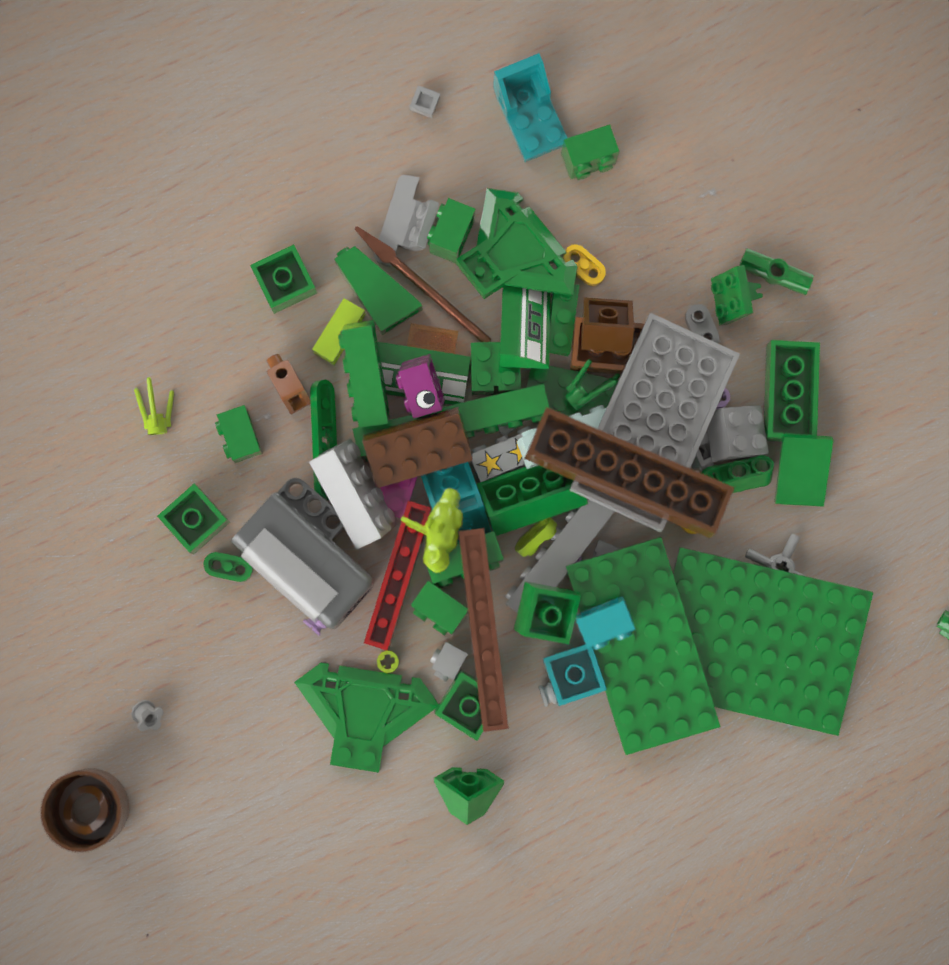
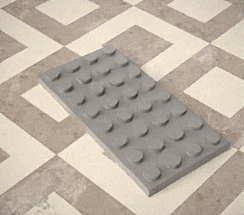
M650 313L597 429L690 468L740 354ZM575 480L570 488V491L659 532L663 531L667 520Z

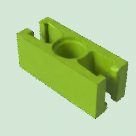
M343 298L314 345L313 353L335 366L345 350L340 349L338 334H340L345 324L362 322L366 316L365 310Z

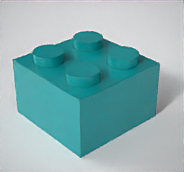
M623 596L576 615V621L587 648L593 646L594 650L608 645V640L617 637L618 640L627 638L632 635V630H635L633 619Z
M586 644L542 658L558 706L607 690L593 648H587Z

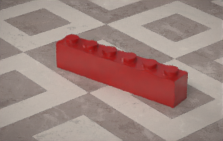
M408 501L403 517L425 527L432 508ZM403 521L400 524L364 640V644L389 651L425 536L408 527Z

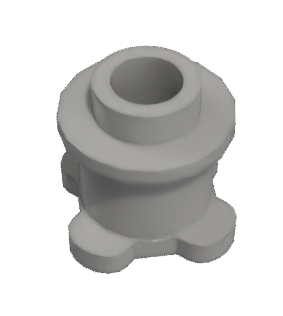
M142 700L133 707L131 716L134 721L138 722V729L144 732L147 729L158 730L161 727L160 719L164 712L160 707L155 708L151 701Z

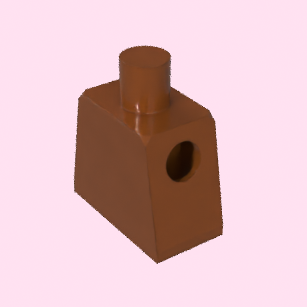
M280 354L269 357L267 363L270 369L266 372L289 413L292 415L310 405V399L288 360L283 361Z

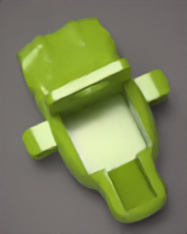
M452 488L444 491L441 499L428 517L425 527L403 516L401 518V521L408 527L427 535L423 560L425 565L434 572H442L448 567L449 553L457 546L458 530L462 526L463 514L458 509L460 494Z

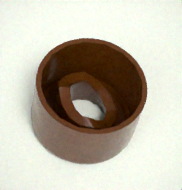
M88 768L70 772L55 780L47 789L41 804L42 825L48 837L65 850L87 852L97 849L112 841L124 828L129 814L127 793L120 781L106 771ZM85 793H91L96 796L100 805L99 815L91 824L79 821L74 813V804L77 798Z

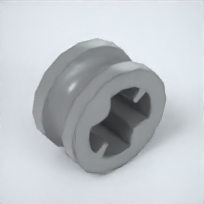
M550 682L545 687H542V685L538 686L545 707L550 702L557 703Z

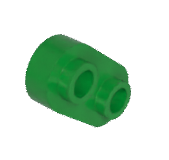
M213 552L204 559V570L213 577L245 582L253 574V567L242 557ZM219 560L221 567L216 570L213 568V563ZM242 565L245 567V572L239 575L237 568Z

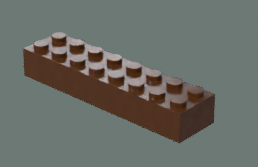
M546 407L524 459L709 539L716 534L734 490L732 486Z

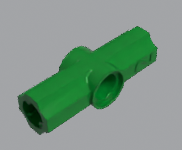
M746 248L739 266L745 265L746 272L765 279L769 284H778L803 295L807 294L814 277L813 274L788 265L783 259H773ZM771 267L779 268L782 273L781 276H774L771 273Z

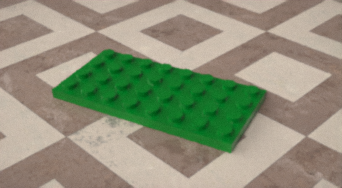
M657 537L567 565L566 568L573 591L581 596L578 606L580 613L623 596L635 625V630H632L631 636L622 640H618L615 637L608 640V645L596 650L593 648L607 689L605 691L625 756L720 728L718 716L662 538Z

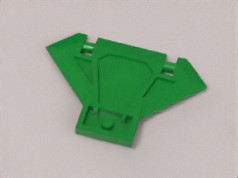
M487 188L476 247L456 259V265L483 299H486L506 285L573 296L577 264L573 259L568 262L563 260L562 256L566 254L565 249L530 206L524 209L521 208L519 203L523 201V198L519 193ZM512 210L514 215L510 216L508 211ZM552 263L557 266L555 270L551 266Z
M321 662L294 682L334 738L330 765L379 773L383 747L438 706V702L421 678L412 677L411 684L401 683L402 675L339 665L337 673L328 671L329 664ZM327 681L336 682L335 689L326 687ZM399 693L409 694V699H398Z

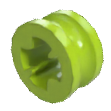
M384 651L377 658L378 668L385 673L395 671L399 665V658L392 651ZM387 654L391 655L390 658L394 657L395 663L391 664L390 669H385L386 665H381V660H384Z

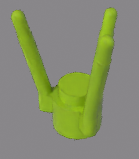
M148 377L147 389L150 415L147 416L139 389H134L144 421V430H147L148 435L166 434L167 427H171L174 391L170 390L166 415L163 418L162 413L156 414L152 379Z

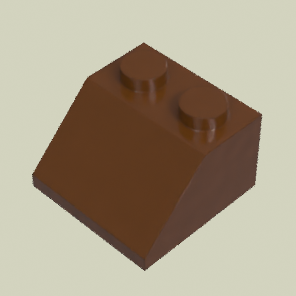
M584 297L581 349L631 353L634 333L633 301Z

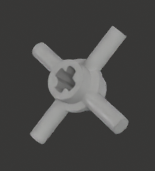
M795 534L790 535L782 554H776L768 558L750 548L745 554L746 558L762 566L777 569L775 565L782 563V568L785 571L803 575L795 571V564L791 559L800 539Z

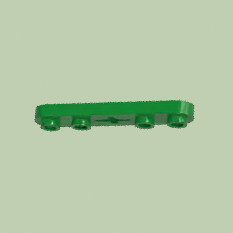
M326 379L315 381L310 388L313 459L337 445L335 390L332 383ZM322 437L327 439V443L322 441ZM313 470L314 491L326 501H330Z

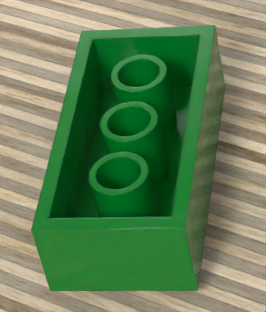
M374 320L345 324L340 334H338L340 349H345L346 353L343 359V368L345 374L349 373L350 376L347 390L349 398L353 397L354 399L353 407H351L353 422L358 421L359 428L387 424L390 418V410Z
M771 340L766 345L764 428L767 441L782 442L783 434L817 435L820 342Z
M540 465L529 469L523 467L476 484L487 518L496 536L588 504L587 498L570 491L574 480Z

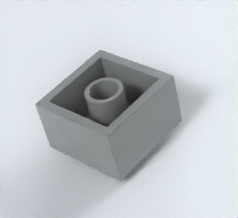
M761 405L728 407L715 410L707 428L712 462L749 459L769 453Z

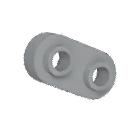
M700 304L691 306L685 314V322L689 331L702 337L708 334L711 336V341L718 344L719 334L709 310ZM694 313H701L702 319H695Z

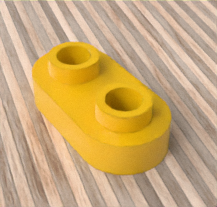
M574 244L567 247L565 250L566 254L563 256L565 262L570 261L572 255L579 257V261L575 262L577 264L576 276L590 286L602 283L606 275L604 265L580 245ZM596 271L597 277H590L589 272Z

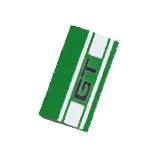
M504 286L502 288L499 367L549 369L550 292Z
M378 342L387 395L406 398L404 389L399 388L396 379L402 362L431 354L445 398L444 404L455 405L464 402L471 361L470 356Z

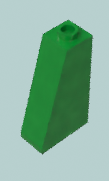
M346 247L336 254L337 257L334 260L337 267L370 318L374 320L375 326L382 336L423 310L419 300L357 247Z

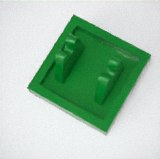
M745 265L733 267L711 278V290L714 294L715 313L718 317L719 325H728L753 314L751 301L763 297L762 293L756 292L757 289L761 288V284L748 282Z

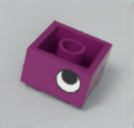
M431 354L402 362L396 379L399 388L405 391L406 398H404V404L407 412H412L413 418H417L442 410L445 398Z

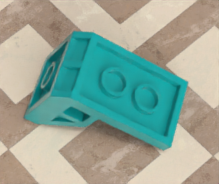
M540 53L494 71L493 88L496 98L524 162L561 148L567 136L550 100L551 90Z
M468 462L421 475L432 510L446 489L452 488L459 492L460 501L458 509L463 514L462 526L458 531L484 528V534L492 532Z

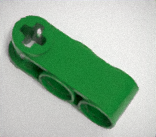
M759 455L722 465L709 466L701 474L734 487L733 493L768 486L772 481L774 463L770 457Z

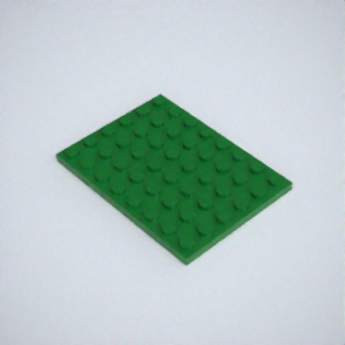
M679 547L673 576L714 707L839 736L874 592Z

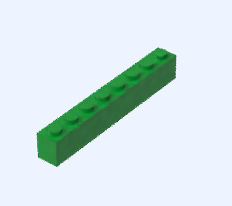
M544 384L446 406L440 411L413 418V415L391 419L387 424L353 428L355 443L360 449L361 458L369 462L363 445L365 434L459 407L468 439L475 437V433L484 431L485 434L498 432V427L507 425L509 429L523 426L522 422L528 420L538 423L546 407L549 408Z

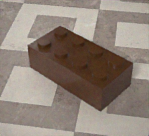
M459 407L368 433L363 437V445L377 488L473 460L472 449Z

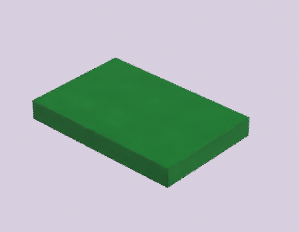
M783 434L774 498L775 504L824 507L834 441L832 436Z

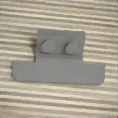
M402 175L399 177L379 238L380 241L393 248L395 253L398 246L415 252L425 249L428 241L427 236L433 225L439 203L433 200H428L424 203L413 200L420 177ZM374 253V258L378 263L388 267L392 266L390 263H383Z

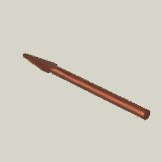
M355 227V231L383 263H390L480 342H490L492 340L396 257L393 248L360 227Z

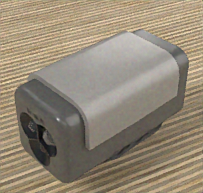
M291 478L278 492L273 493L236 533L231 543L243 552L241 557L313 622L316 623L319 620L327 628L336 629L372 590L374 580L367 571L333 542L344 529L341 520L340 525L336 529H330L326 525L330 517H338L334 507L302 479ZM294 484L303 486V492L299 496H292L290 494V488ZM313 500H318L322 504L321 509L316 513L308 510V505Z

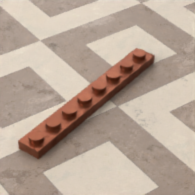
M484 528L458 531L483 732L509 729Z

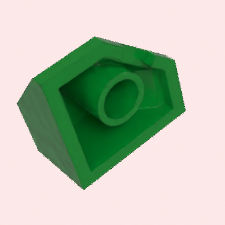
M452 767L434 777V783L450 814L466 825L486 814L504 785V780L488 769L477 768V772H462V768Z

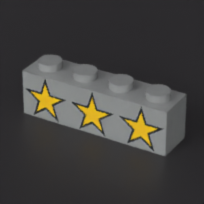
M531 426L518 430V435L512 438L506 435L496 439V444L490 447H486L484 444L472 449L473 460L471 463L479 483L525 466L517 441L523 437V432L531 429Z

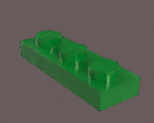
M574 284L573 296L556 293L552 295L549 353L562 356L570 355L580 287L578 284Z

